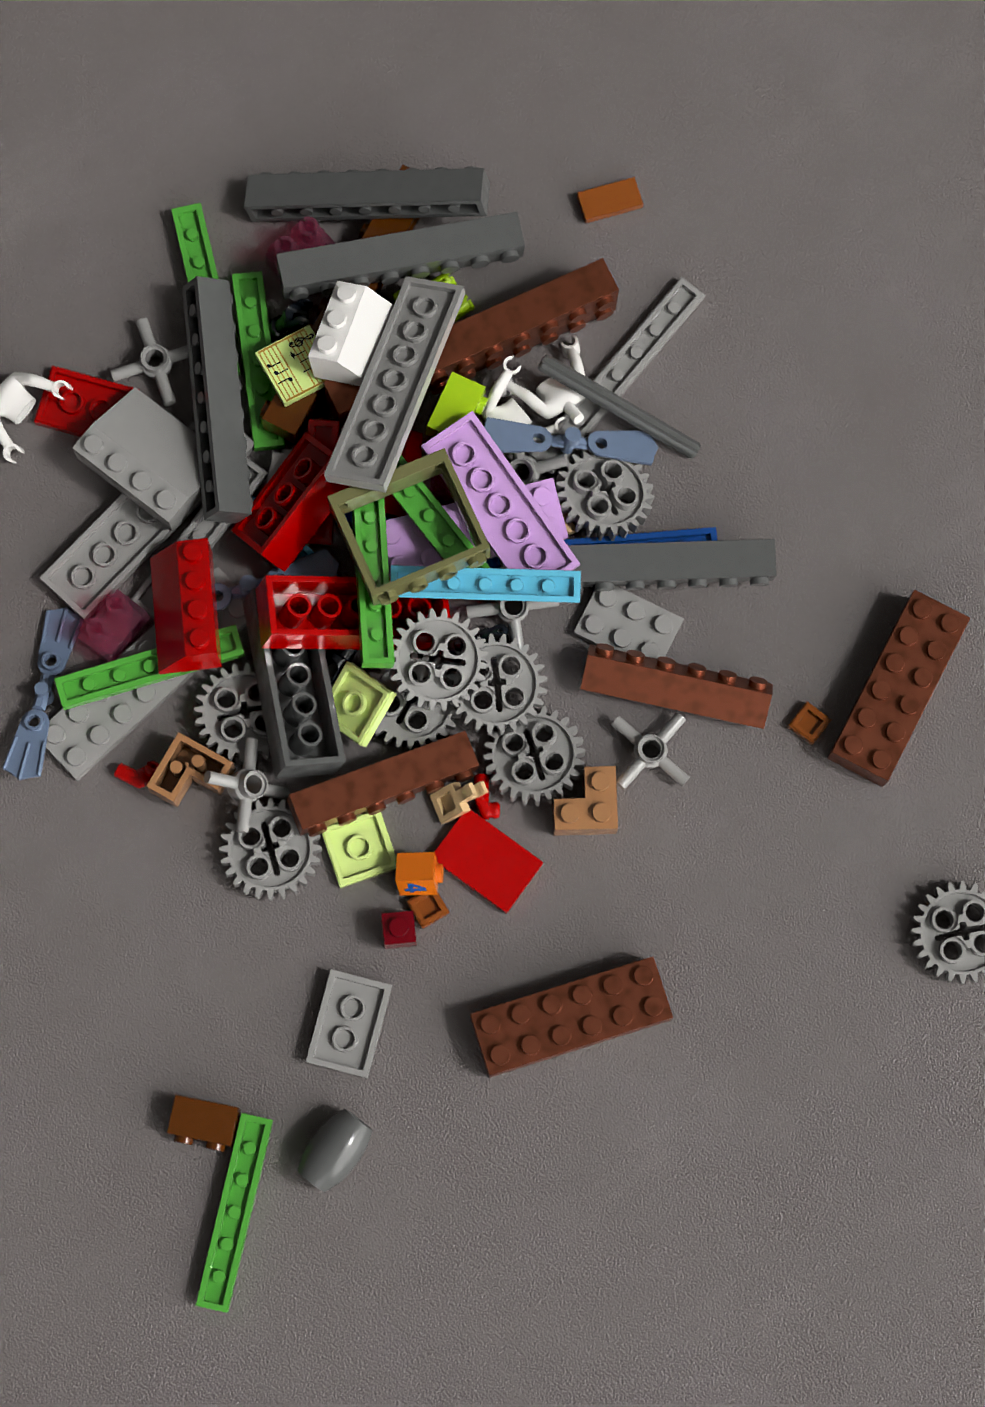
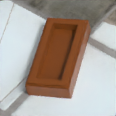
M635 177L577 193L585 224L643 208V201Z

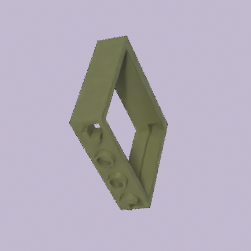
M445 448L395 468L386 493L351 486L327 496L331 512L374 606L380 603L381 605L391 604L399 598V595L409 591L411 593L420 592L427 588L430 582L437 579L441 581L451 579L457 575V571L466 567L477 568L486 563L487 559L491 557L490 545ZM442 474L475 547L377 587L345 517V513Z

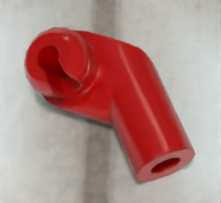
M149 761L146 766L137 770L120 763L115 770L114 776L136 788H143L149 783L159 763Z
M477 774L474 776L473 785L484 781L488 793L474 799L479 813L486 820H489V818L498 819L500 817V804L498 802L489 803V776Z

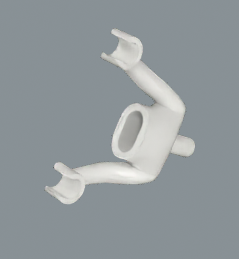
M574 335L571 336L573 345L567 346L561 342L562 354L564 357L569 358L572 369L585 376L584 367L579 356V340ZM511 377L501 396L515 395L545 419H551L562 412H565L575 424L580 423L584 419V415L575 405L585 399V397L551 377L537 387V396L531 391L515 384Z
M514 356L506 357L503 363L504 370L487 396L488 401L482 413L485 422L487 417L525 424L532 423L528 415L513 398L497 406L512 375H516L521 369V365L514 371L507 368V362ZM565 417L559 418L554 425L545 428L551 435L564 434L565 432H561L558 429V424ZM534 437V438H533V440H534L536 443H539V442L542 441L541 439H539V438H537V437Z
M13 372L0 384V418L2 416L15 424H19L29 414L36 403V399L26 390L25 385L52 392L60 400H65V398L59 395V389L62 386H66L73 391V387L64 380L53 382L35 374ZM0 419V444L4 448L3 457L7 461L16 464L17 462L12 460L10 456L11 451L17 449L24 454V450L12 442Z

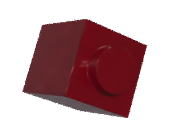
M413 910L381 913L385 949L417 946Z

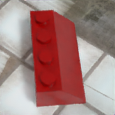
M307 432L255 498L252 514L236 523L231 530L284 572L295 561L297 555L331 513L327 496L351 487L326 481L324 473L333 451Z
M208 538L176 541L150 558L159 675L222 667L213 553Z

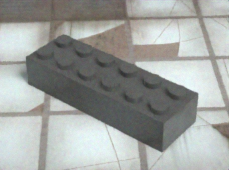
M252 588L243 601V608L275 779L335 774L346 762L325 650L261 648L256 588Z

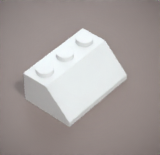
M337 281L308 355L314 377L361 386L394 305L367 286Z

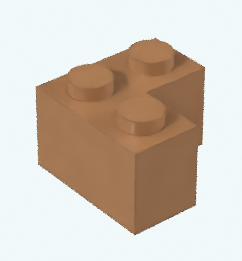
M178 732L146 787L150 793L178 807L193 781L221 796L225 787L205 783L204 775L206 771L232 775L236 768L232 761Z
M616 766L584 767L582 773L583 798L553 800V836L617 833Z

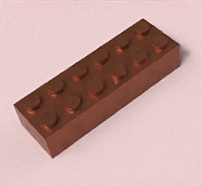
M914 590L908 598L827 759L883 787L889 781L970 617Z
M654 956L471 1013L470 1018L488 1076L491 1078L671 1021L673 1014Z

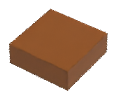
M806 701L790 722L788 728L810 745H813L832 719Z
M439 893L437 895H417L407 901L422 929L450 914Z

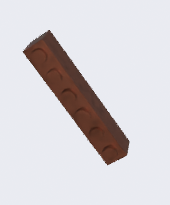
M604 643L590 644L580 688L582 690L761 729L765 727L772 699L773 684L768 683L767 680L761 677L743 678L729 670L715 672L706 670L705 666L696 663L683 665L676 663L675 660L668 657H658L657 659L646 657L644 653L636 650H628L627 652L614 650L613 646Z
M463 731L289 794L287 802L300 836L309 833V836L313 837L326 832V826L338 822L339 826L352 823L357 820L356 815L361 813L377 814L385 810V805L397 801L398 805L407 803L415 799V794L426 790L427 794H431L445 787L444 783L454 779L460 783L474 777L473 772L477 770L479 763L467 733Z

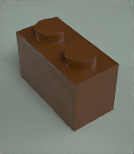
M175 1095L167 1133L175 1135L174 1142L193 1145V1140L195 1139L205 1141V1148L224 1152L225 1146L233 1147L241 1109Z

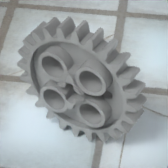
M582 449L580 458L573 454L569 466L562 467L561 471H559L556 478L558 482L555 484L562 514L568 513L565 521L566 524L575 521L577 523L575 527L576 532L585 528L587 529L586 537L588 538L593 532H596L599 541L602 540L604 534H608L610 540L614 541L617 532L622 538H626L629 530L635 533L639 525H644L652 509L651 504L654 500V495L651 494L654 486L653 484L646 483L649 473H639L642 464L633 466L631 462L600 457L593 453L590 455L585 449ZM606 474H611L615 478H610ZM579 483L585 484L589 488H584L580 486ZM619 499H624L628 501L629 504L623 503ZM592 509H598L602 513H596Z
M430 608L428 610V618H425L418 611L416 612L417 622L414 623L411 619L406 618L405 622L408 628L406 630L399 627L396 628L401 637L399 640L393 639L396 649L394 650L395 664L391 669H395L396 673L391 675L389 679L391 681L400 680L401 683L397 686L396 691L400 692L407 689L408 692L405 700L409 701L416 696V706L419 708L425 701H428V709L431 711L434 710L436 702L439 703L443 711L447 709V701H451L457 708L459 707L458 697L461 696L469 701L470 697L467 691L469 689L479 691V688L474 683L475 680L486 679L479 673L480 669L489 668L488 664L481 662V657L489 655V652L479 648L486 640L483 638L475 639L474 636L480 629L475 627L469 630L467 628L470 623L469 618L464 619L461 623L458 622L459 612L455 611L448 618L447 609L442 608L439 617H437L434 609ZM421 633H428L432 638L430 648L425 651H421L416 645V639ZM453 637H459L463 642L462 651L456 655H452L447 649L448 641ZM440 650V656L462 659L465 661V665L439 663L438 668H435V663L411 659L410 654L417 653L436 656L437 651ZM418 664H423L428 670L427 678L421 682H416L412 677V670ZM450 668H454L459 674L458 682L453 686H447L443 681L445 671Z
M490 634L488 643L479 646L480 650L489 652V655L481 657V662L489 665V668H487L488 674L485 676V680H475L474 683L479 688L478 692L471 689L467 691L470 697L469 701L461 696L458 697L460 707L456 710L455 715L460 716L464 713L467 715L464 721L465 726L474 721L476 722V732L482 726H487V735H491L493 728H498L500 735L503 736L506 726H509L511 731L516 732V723L518 721L523 726H528L526 715L533 718L537 717L533 706L543 707L544 702L537 698V696L547 694L545 688L539 687V684L547 682V677L538 676V673L545 666L544 664L534 665L538 654L535 653L530 656L526 654L529 644L524 645L520 649L517 647V637L509 644L506 642V634L501 636L500 642H495L493 634ZM493 657L497 659L499 683H505V685L501 686L500 690L501 712L496 710L495 689L493 686H488L492 684L493 680L491 658ZM459 659L460 664L455 662H451L450 664L463 666L465 665V661ZM508 660L514 661L518 664L519 671L516 674L508 675L502 670V664ZM451 668L456 674H447L446 680L453 682L455 685L458 682L459 674L457 670ZM516 691L521 694L523 701L517 706H512L506 702V694ZM481 694L487 695L491 699L492 704L487 709H480L474 704L475 697Z
M412 653L411 659L429 661V655H424L422 659H418L417 653ZM440 657L433 661L435 668H438L439 663H441ZM423 664L416 665L412 670V674L417 679L416 682H421L424 678H427L428 670ZM379 668L380 674L369 673L396 692L397 695L394 699L400 704L395 712H386L374 733L376 737L385 733L384 743L386 745L394 739L396 740L397 750L401 748L403 743H407L410 751L413 750L414 744L419 743L421 747L425 745L426 741L431 743L437 741L436 736L438 735L442 738L448 737L445 730L446 727L453 730L456 729V724L451 718H461V715H455V706L449 705V701H447V709L445 711L441 709L438 702L433 711L428 709V701H425L420 708L413 703L403 722L397 724V719L407 708L405 696L408 690L396 691L400 681H391L389 679L391 675L396 673L395 669ZM451 668L446 670L443 675V681L447 686L454 685L453 682L446 680V676ZM415 715L423 716L426 720V724L420 729L412 728L408 723Z
M246 663L244 671L240 672L236 664H233L230 674L224 668H221L220 679L210 675L209 681L212 686L202 684L201 691L206 696H196L195 702L202 706L194 708L193 714L201 716V718L195 720L194 726L204 727L199 732V739L208 737L209 740L206 743V748L218 747L216 753L219 755L223 752L228 753L227 759L232 761L234 756H238L240 765H243L246 738L259 739L257 757L261 754L265 760H268L269 744L267 733L259 731L255 726L257 721L264 720L263 711H260L262 710L261 701L254 702L248 696L251 691H259L256 673L250 672L249 663ZM227 696L233 700L234 705L224 708L218 704L217 700L220 697ZM240 709H245L246 713H250L249 719H244L243 715L239 714ZM219 716H221V717H229V718H226V719L223 720V721H218V720H217V717H219ZM228 726H235L240 730L241 734L236 738H231L225 734L224 729Z
M543 706L540 713H537L536 718L529 715L525 716L528 726L525 727L518 721L516 723L517 731L513 732L509 726H506L503 736L499 732L492 731L489 738L493 742L484 744L485 750L490 752L483 755L484 762L490 764L486 767L487 775L495 774L491 779V784L494 786L502 783L499 788L500 794L503 795L511 791L510 800L512 802L518 796H522L524 806L528 803L529 798H533L535 805L539 806L540 798L545 797L546 801L552 804V795L554 793L562 799L564 798L563 787L571 791L573 790V784L570 779L580 780V773L575 769H584V761L578 758L585 756V749L577 748L583 744V738L574 737L578 732L577 726L567 728L569 725L568 717L563 718L561 721L558 720V710H555L549 716L547 715L546 706ZM525 731L530 733L534 750L537 756H539L540 767L545 776L543 781L539 779L534 759L530 756L529 745L524 736ZM541 732H548L553 736L547 742L539 741L536 738ZM514 741L520 742L523 745L520 750L513 752L507 749L509 743ZM551 760H558L563 764L558 770H550L546 767V764ZM525 769L533 773L527 780H521L516 776L519 771Z
M269 798L266 807L262 806L259 799L256 800V809H251L249 832H255L260 835L259 842L255 845L249 846L243 842V838L247 833L236 832V824L228 822L225 824L231 833L221 834V840L228 843V845L219 847V851L228 856L220 861L222 866H231L225 872L227 878L237 876L233 882L235 888L243 883L245 884L243 891L245 895L254 889L257 900L265 892L268 895L269 901H272L274 893L279 892L284 900L286 898L285 890L290 889L296 895L298 894L296 884L300 883L305 887L308 886L305 875L315 877L316 872L310 866L320 865L321 863L319 858L313 856V854L322 852V846L313 844L321 839L320 834L310 837L309 833L300 836L291 810L286 809L284 799H282L278 807L274 806L272 798ZM235 812V813H234V817H235V820L237 821V815H238V813ZM263 823L267 824L273 847L276 848L275 855L280 870L279 876L274 875L269 853L265 851L267 846L261 828ZM279 824H287L291 830L287 836L278 837L273 833L274 828ZM292 853L297 855L299 858L298 863L293 867L284 866L281 860L286 854ZM256 862H264L268 865V870L265 874L257 876L251 873V867Z
M961 881L958 884L957 890H955L953 884L949 882L946 884V893L939 886L934 889L936 898L929 894L925 895L924 900L928 906L918 904L916 909L922 915L911 918V921L918 924L917 928L909 931L910 934L918 936V940L911 943V946L921 947L922 950L916 955V958H927L928 961L925 963L924 969L931 966L936 967L934 977H938L943 972L946 973L947 983L951 982L954 976H957L959 985H962L966 981V976H968L973 984L978 982V973L985 979V953L979 952L974 946L976 937L985 939V930L972 932L965 936L964 940L962 936H955L942 941L935 940L937 935L953 933L959 928L966 930L985 924V890L978 893L977 883L972 884L970 889L967 890L965 882ZM968 906L978 909L980 913L978 922H973L967 918L966 908ZM937 913L945 914L948 917L950 924L947 929L937 926L935 922ZM945 944H952L956 947L958 955L955 960L948 959L944 955L943 948Z

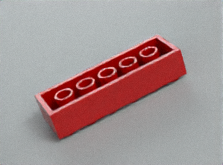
M265 575L256 588L261 648L360 650L356 577ZM399 597L395 602L391 603L393 639L399 640L401 637L396 631L397 627L404 630L408 628L405 622L406 618L411 619L414 623L417 622L416 612L418 611L425 618H428V610L433 608L436 616L439 617L440 611L444 608L447 609V617L450 618L448 599ZM421 633L416 639V645L420 650H427L432 644V638L428 633Z

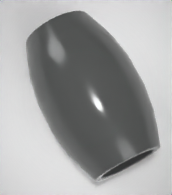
M344 1108L328 1119L311 1138L300 1159L297 1168L298 1173L321 1191L327 1192L348 1176L360 1161L367 1149L373 1130Z

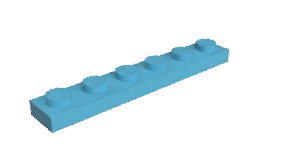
M391 565L390 582L428 566ZM466 567L457 571V575L445 581L437 579L428 583V587L420 592L411 593L409 591L399 595L402 598L580 603L581 571Z

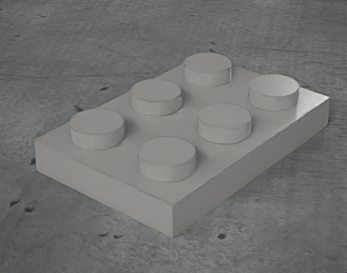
M614 586L612 591H594L573 635L593 645L604 643L613 646L614 650L623 652L636 650L644 653L646 657L657 659L658 657H666L684 618L618 586Z
M331 969L306 1063L368 1079L392 985Z

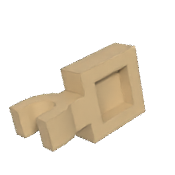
M484 781L474 785L473 783H468L462 787L460 782H454L430 795L440 823L444 824L471 811L467 802L488 793Z

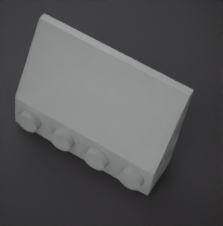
M136 387L97 419L72 447L78 460L172 532L202 497L196 433Z

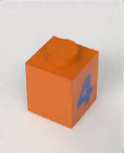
M435 852L397 853L395 882L400 896L437 895L438 883H443L444 871L443 864H438Z

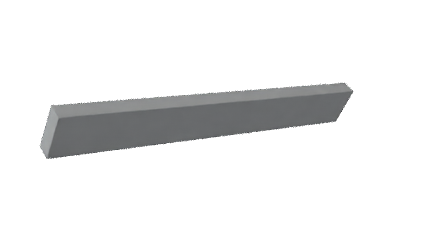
M681 277L593 381L621 397L701 303L705 294ZM585 398L575 405L584 415V419L580 423L575 424L565 413L562 416L565 419L559 422L558 429L561 432H565L567 428L573 426L580 430L581 437H587L607 414L608 410ZM551 445L546 451L532 452L529 456L538 462L564 453L560 451V447H552ZM574 448L572 453L566 454L567 457L569 458L576 449ZM560 468L546 473L553 477Z

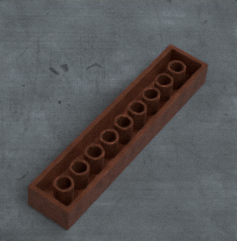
M601 258L453 324L426 394L432 393L434 395L443 392L452 372L472 379L476 372L484 368L492 370L499 367L508 356L514 355L515 358L524 356L531 351V347L540 343L542 345L551 344L559 338L558 335L567 331L575 333L583 329L587 322L594 319L602 321L610 317L614 313L613 311L616 310L619 288L604 259ZM326 380L323 382L326 402L335 420L341 422L340 431L342 432L360 386Z

